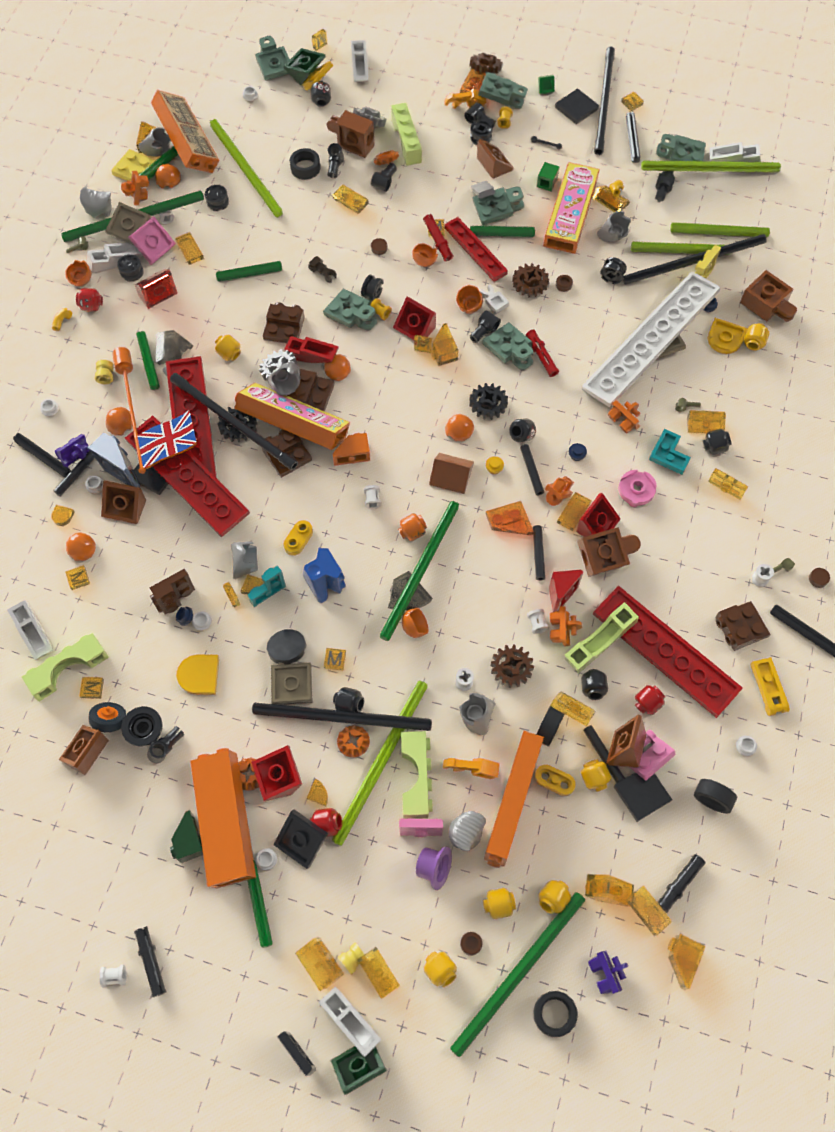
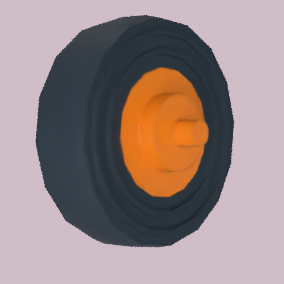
M103 702L96 704L89 711V724L93 729L104 733L118 731L121 729L123 718L126 716V710L117 703Z

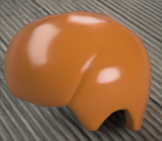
M161 165L158 167L155 175L156 184L162 189L165 186L173 188L181 180L180 171L174 165Z
M425 243L417 244L412 251L414 261L422 267L433 265L439 255L436 248L432 249L431 246Z
M75 260L65 270V277L74 286H83L91 279V269L84 260L82 262Z
M467 285L458 291L456 301L463 312L472 314L482 307L483 297L476 286Z
M336 354L332 362L325 363L324 365L326 376L336 381L345 379L351 371L349 360L341 354Z
M123 407L110 410L106 415L107 430L113 435L120 436L124 435L126 430H131L130 411Z
M456 414L451 417L445 426L446 435L452 437L454 441H465L471 437L474 431L471 419L462 414Z
M81 532L75 533L66 542V551L73 560L85 561L94 554L96 544L90 535Z
M419 608L407 610L403 614L402 627L408 636L419 638L429 632L427 620Z

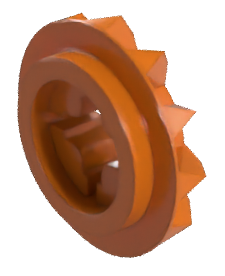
M394 150L383 152L376 156L374 163L379 166L389 164L397 160L399 154L394 152Z
M356 725L345 726L339 732L337 739L339 750L347 757L363 755L370 744L368 732L363 727ZM349 734L354 738H359L357 740V748L353 743L348 744L350 741Z
M252 757L242 758L239 762L242 788L245 791L255 790L259 787L255 774L250 775L248 782L246 775L242 774L248 771L249 766L251 771L255 773L251 762L256 759Z

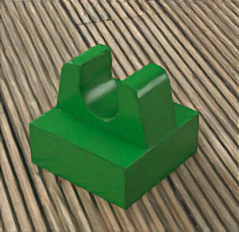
M554 75L538 76L539 94L555 92Z

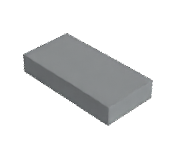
M487 181L471 186L472 192L480 199L495 193L494 187Z

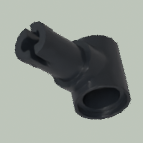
M475 102L464 113L466 121L470 124L477 123L479 120H485L491 123L492 129L496 124V120L487 116L484 107L478 102Z
M332 143L327 149L329 155L327 175L333 178L334 174V178H337L338 168L344 161V155L341 146L338 143Z
M391 162L385 170H382L380 173L375 172L371 178V186L387 192L391 186V177L396 172L397 166Z
M485 310L479 317L478 327L470 334V339L474 343H478L485 334L490 331L493 333L498 329L501 319Z
M175 726L164 738L161 737L159 740L152 742L147 752L149 761L156 764L162 762L172 750V746L185 735L182 730L179 731L180 728ZM154 748H159L162 750L163 754L157 756L152 752V750Z

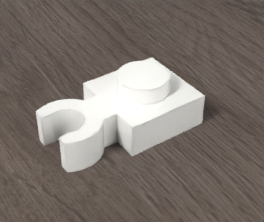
M488 285L487 288L489 292L481 289L485 304L494 314L509 307V301L500 291L494 293V288L491 285Z

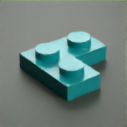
M664 429L649 460L683 475L691 457L675 450L681 436Z
M278 565L267 569L261 576L263 584L254 587L247 594L253 607H256L286 587L282 570Z

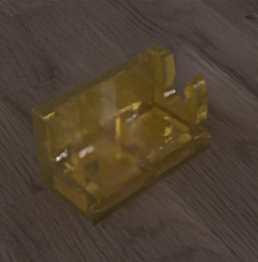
M320 937L313 938L295 953L319 991L327 989L345 975Z

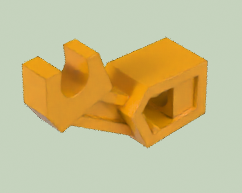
M472 89L469 92L456 94L452 92L448 94L444 100V105L448 106L452 102V108L455 109L463 102H467L469 107L478 102L484 107L487 100L478 95V90Z
M447 758L443 761L444 769L453 768V771L456 772L470 770L473 776L490 780L498 777L500 765L498 762L484 758L473 759V761Z

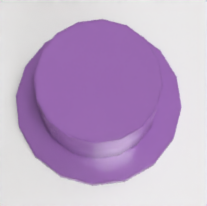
M445 846L440 851L426 847L418 857L416 876L430 881L431 887L434 890L441 889L448 878L452 863L451 849Z

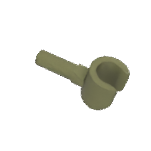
M79 237L78 244L66 249V252L68 254L78 249L87 250L89 242L86 241V237Z
M680 398L676 403L675 410L683 412L686 410V407H700L701 403L687 402L685 398Z
M786 558L773 568L774 573L782 568L789 572L795 563L790 558Z

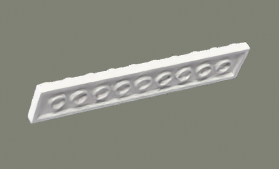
M692 271L582 385V390L610 408L612 403L625 393L720 292V286Z

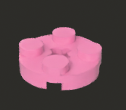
M638 470L628 471L622 476L619 483V494L632 507L645 505L653 499L656 493V481L652 475L645 471L644 473L638 472ZM634 485L637 487L641 486L642 488L640 491L634 489Z

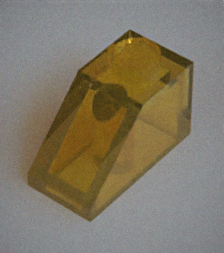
M444 323L433 341V350H431L432 359L436 360L438 366L458 360L459 350L447 323Z
M587 874L585 897L600 902L632 907L633 884L611 875Z
M679 934L675 938L672 937L667 950L670 953L668 958L680 988L688 990L692 985L706 946Z

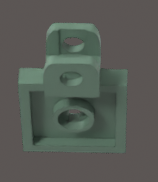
M270 35L259 38L261 49L260 53L255 54L265 81L288 75L289 73L284 69V65L290 59L285 47L277 48L274 38Z
M487 72L478 95L506 106L521 109L524 103L523 98L526 97L528 88L510 79Z
M663 134L661 143L657 146L656 155L661 158L670 159V161H703L706 143L677 134L675 136Z
M502 187L496 189L493 195L482 199L478 196L472 197L482 226L511 217L513 212L524 208L522 200L524 195L520 187H512L506 190Z
M344 288L323 310L324 316L349 328H352L356 323L358 327L369 331L378 322L377 318L373 316L375 309L370 306L371 302Z
M510 322L482 339L483 345L502 362L507 363L512 359V363L520 370H525L533 365L531 357L533 355L532 341Z

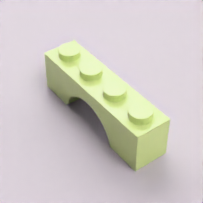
M407 103L391 105V120L395 131H398L400 136L402 154L406 166L422 163V148Z
M624 602L609 615L607 620L593 634L564 655L565 660L579 674L638 622V616Z
M91 633L81 637L72 646L65 647L56 656L47 658L40 666L28 670L22 676V679L33 697L40 702L57 691L56 683L58 676L66 667L73 664H85L93 668L109 658L95 635Z
M426 731L401 732L402 758L412 762L419 774L414 787L403 793V819H428L429 812H433L432 799H428V791H432V779H427V771H431V758H427L426 750H430V738H426Z

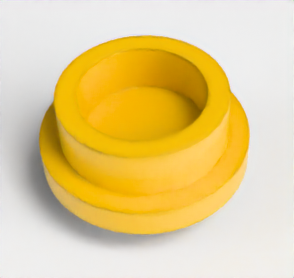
M493 456L486 461V469L491 474H498L504 468V462L500 457Z

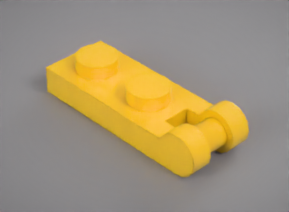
M772 658L752 661L750 665L765 703L767 715H776V712L780 711L781 713L789 712V703ZM776 698H777V700H778L779 703H778V704H774V702H773L772 699H776Z

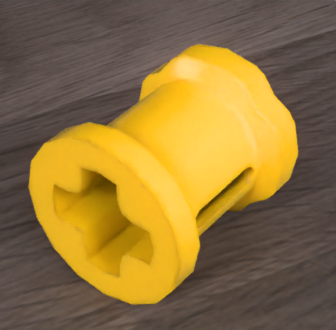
M504 106L499 110L500 117L497 120V124L500 128L507 129L511 125L510 118L513 116V110L510 107Z
M378 298L374 299L370 304L382 320H386L392 312V308L381 303V300Z

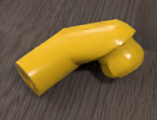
M616 180L609 185L613 196H618L620 189H624L621 180Z
M62 308L54 316L51 328L54 331H60L63 319H70L72 311Z

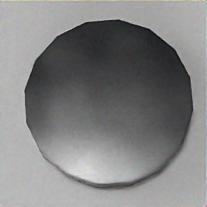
M285 629L271 636L267 642L266 649L273 662L287 665L297 662L303 657L307 644L304 636L299 631Z

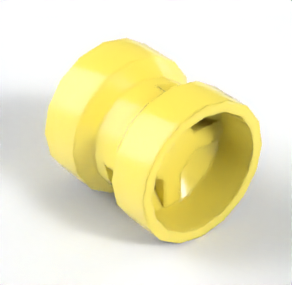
M108 360L97 361L95 381L100 384L112 383L114 364Z
M356 942L350 946L349 951L343 952L338 956L351 975L357 971L359 964L364 965L368 961V958Z

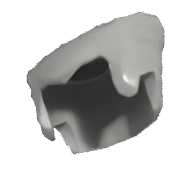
M157 127L151 130L138 147L145 155L157 157L169 150L168 144L171 140L168 134L165 133L164 128Z
M86 187L80 190V202L87 214L93 218L102 213L105 217H109L112 210L110 191H95Z
M624 211L611 213L604 225L597 231L598 237L606 242H614L626 237L629 233L628 227L631 223V218L625 216Z
M287 362L277 367L268 378V383L272 389L281 396L295 392L300 384L299 366L293 362Z
M252 541L233 542L231 544L233 579H238L243 575L258 570L257 547L250 545L254 544Z
M471 693L469 695L470 699L459 706L462 720L471 732L478 735H486L496 703L483 694Z
M467 811L456 817L449 826V839L452 845L463 851H470L481 841L486 818L475 811Z

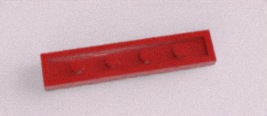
M459 217L445 223L447 232L493 282L508 274L507 268Z

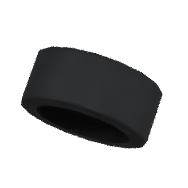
M302 148L294 151L290 156L291 173L296 178L308 180L316 177L320 172V158L316 151ZM304 160L314 162L313 165L306 168L296 165Z
M550 705L536 734L544 737L542 744L548 747L565 715L564 711Z
M705 778L700 779L694 792V797L701 804L724 814L731 813L738 798L730 788L717 781Z
M549 991L540 996L533 1010L534 1021L538 1029L550 1037H562L570 1033L575 1027L578 1018L577 1007L573 999L560 991ZM550 1000L562 1001L568 1009V1020L561 1028L549 1027L542 1018L543 1006Z

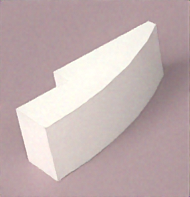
M366 40L351 41L354 82L369 81Z
M742 142L709 148L710 161L761 162L759 143L743 146Z
M127 242L104 244V249L87 251V263L92 273L117 268L118 260L124 255L133 254L140 258L142 254L136 246Z
M26 600L7 609L15 623V627L35 660L53 651L44 630Z
M336 986L318 1002L364 1057L382 1040Z

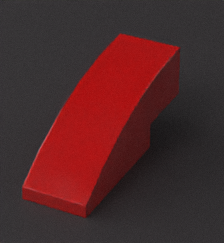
M291 336L284 348V352L286 350L289 353L292 352L295 359L301 362L329 363L333 361L339 347L309 337H305L303 340Z

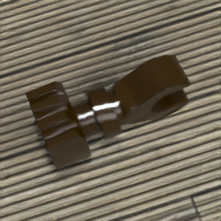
M315 256L309 262V270L312 272L318 270L320 274H323L328 283H332L329 275L337 278L336 271L327 268L319 256Z

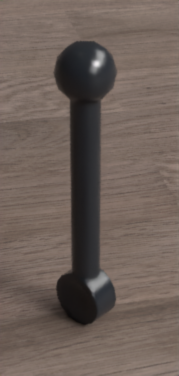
M536 136L531 137L532 143H543L546 145L554 146L558 150L562 148L561 143L555 144L545 140L537 139Z

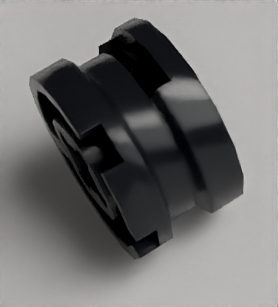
M485 120L472 123L470 128L471 142L478 145V140L482 139L490 143L492 140L491 123Z
M211 185L205 190L204 195L210 210H224L229 205L228 193L224 186Z
M124 255L117 262L120 275L125 281L134 282L142 277L144 270L140 259L136 255Z
M607 258L600 270L601 278L607 283L610 281L612 284H618L622 281L627 266L619 258Z
M369 274L363 282L361 296L369 298L370 301L379 298L383 290L381 284H384V280Z

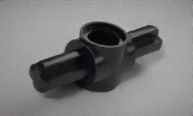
M674 171L659 173L655 186L657 189L655 196L657 202L664 201L666 194L671 192L675 181Z

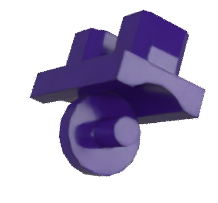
M80 434L76 438L70 439L67 444L55 450L57 458L61 460L64 467H68L76 460L86 457V453L89 452V445L86 442L85 434Z
M607 950L596 953L597 956L588 961L592 973L603 970L606 979L597 982L600 993L612 992L614 994L622 991L616 972L620 980L625 979L626 976L623 969L629 967L627 962L621 964L618 956L611 958L615 966L613 967Z

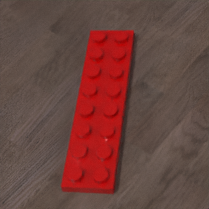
M198 356L166 361L172 419L190 411L197 444L189 449V451L217 478L209 410L190 394L170 382L172 374L178 373L207 396L202 358Z
M152 415L137 427V433L139 435L161 423ZM132 431L125 437V440L137 452L134 432ZM189 450L152 466L221 538L250 514L249 510Z
M618 585L593 611V615L604 623L609 615L625 602L638 616V622L620 638L717 718L743 687Z

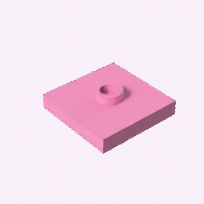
M154 216L128 237L150 265L176 244Z
M399 819L400 835L415 837L442 836L443 820Z

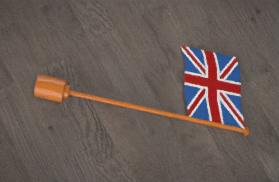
M125 347L116 348L112 353L115 371L124 376L140 466L138 471L140 474H144L146 469L160 461L181 454L197 444L190 411H187L175 419L156 425L138 435L127 374L133 370L130 350Z

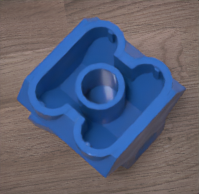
M318 548L317 558L304 566L303 577L317 601L323 603L328 599V588L340 594L342 589L346 587L342 570L329 549Z

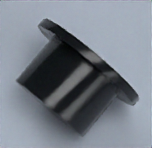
M146 706L136 707L129 711L123 718L121 725L122 735L125 740L131 745L139 747L151 745L152 742L159 738L163 728L162 718L159 713L153 708Z

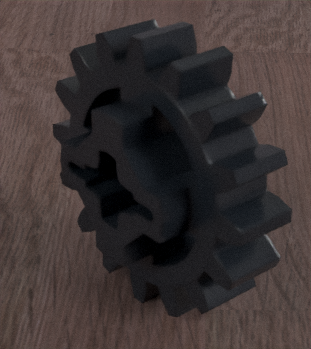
M485 383L484 387L478 385V389H473L472 394H470L469 406L472 407V413L477 412V417L483 415L484 420L487 416L491 420H493V416L499 418L500 413L504 414L505 408L508 406V396L505 395L506 391H500L501 386L494 387V383L491 386Z
M235 406L234 409L228 407L229 413L254 431H257L256 425L258 423L255 417L236 410ZM218 417L219 422L217 425L224 439L230 438L231 442L237 439L238 443H240L242 438L247 441V436L221 417Z

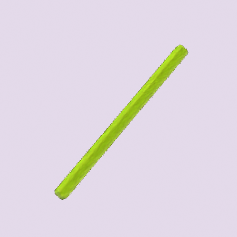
M210 120V127L274 216L277 218L282 216L283 210L218 120Z
M642 161L641 169L643 171L779 172L781 164L779 162Z
M420 680L417 682L399 716L412 717L427 689L425 682ZM392 728L342 820L341 830L332 838L335 844L343 845L401 738V732H404L405 729Z

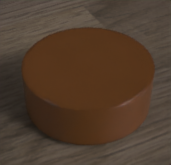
M377 238L371 242V251L374 254L383 255L387 252L386 240Z
M569 275L558 276L556 288L561 292L571 290L573 279Z
M815 568L809 575V581L813 586L822 588L829 583L830 574L824 568Z
M475 932L465 933L460 941L462 951L470 956L478 954L483 944L481 937Z

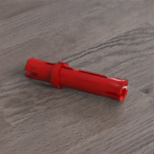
M427 214L424 216L423 221L435 241V247L440 251L445 262L450 261L454 255L449 249L448 241L444 239L433 215Z
M535 329L528 331L526 337L532 341L531 348L533 352H536L549 377L556 376L559 370L547 352L544 341L540 340Z

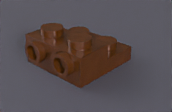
M281 302L270 304L266 315V326L262 335L263 340L288 343L291 336L299 338L305 319L304 309L298 305L285 306Z
M300 369V384L295 392L287 396L325 412L335 382L334 380L318 377L317 372Z
M281 429L277 436L265 438L278 449L298 461V465L294 470L312 461V456L302 444L301 438L293 433ZM262 448L263 453L281 478L293 472Z
M185 568L149 587L152 595H150L152 602L159 614L163 612L164 615L175 612L178 607L182 606L179 599L189 596L195 590Z
M752 601L719 611L715 617L718 628L722 629L727 644L734 651L768 638L771 635Z

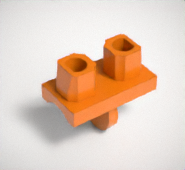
M132 171L131 181L127 180L121 185V191L126 196L131 195L134 198V205H139L140 200L148 198L146 188H141L149 187L147 175L139 176L137 171Z
M617 400L612 403L613 408L609 411L608 417L613 422H616L622 416L625 420L619 426L625 433L630 432L633 428L637 430L640 427L638 424L639 420L636 418L640 415V412L637 410L639 407L637 402L630 404L627 401L624 406Z
M564 476L563 478H557L554 483L547 484L545 490L549 491L546 495L547 502L552 506H556L562 502V499L570 497L573 494L570 488L574 481Z
M560 606L559 611L550 613V623L552 625L560 624V629L550 631L551 641L563 643L564 646H570V630L572 636L577 635V630L582 628V622L576 621L575 615L570 616L565 606Z

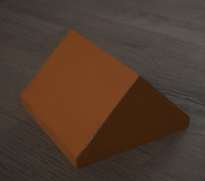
M482 139L478 140L477 159L492 179L514 169L498 147Z
M438 453L434 459L429 485L465 494L474 461Z
M103 481L101 517L137 524L146 503V498L141 488Z
M638 714L615 730L606 762L608 765L639 768L646 739L642 716Z
M82 725L59 760L86 775L109 740L99 730Z

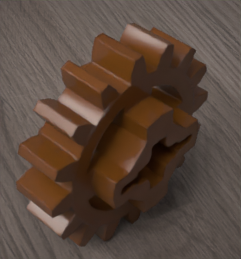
M486 53L474 54L470 57L469 67L478 74L486 75L487 72L499 74L502 70L503 62L501 59H497L495 55Z
M525 263L524 267L519 266L518 270L514 271L512 278L513 287H516V292L521 291L522 296L526 293L528 297L531 294L537 297V293L542 295L543 290H547L549 273H545V268L540 269L539 264L535 267L533 263H531V266Z
M515 644L510 649L508 645H505L504 651L499 648L497 651L498 655L493 654L492 659L494 661H491L490 666L494 668L491 670V674H497L495 680L501 679L502 686L508 683L509 688L512 687V684H515L518 688L520 687V682L526 684L527 678L532 677L530 671L534 670V666L530 664L533 663V658H528L529 651L522 652V646L518 650ZM505 657V661L499 665L500 660ZM523 668H525L524 673L520 675V670H523Z

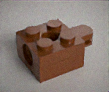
M345 110L340 118L333 115L326 124L329 131L337 134L338 144L346 151L366 158L375 146L373 121Z
M767 270L745 289L740 301L742 305L766 322L774 315L788 322L793 320L797 312V307L788 302L794 289Z
M619 527L577 540L588 577L629 565L628 555L637 552L641 546L640 539L636 535L622 537Z

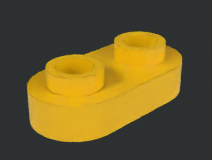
M298 521L284 540V549L289 555L301 553L311 538L313 529L308 521Z
M541 765L535 772V780L540 786L561 796H568L575 789L576 783L571 775L550 765ZM547 774L549 779L544 780L541 775ZM561 783H566L568 788L563 789Z

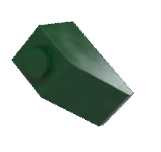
M190 810L186 811L171 839L173 845L170 847L173 859L177 858L181 864L203 855L199 830L194 814Z

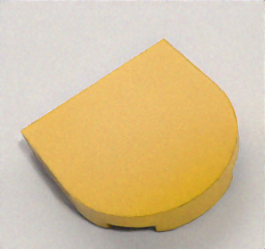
M331 61L326 62L311 73L303 82L305 90H309L314 83L319 82L334 66Z
M714 318L707 337L708 343L719 353H734L740 349L748 328Z
M197 654L185 658L177 669L176 676L179 685L190 694L216 695L219 655Z

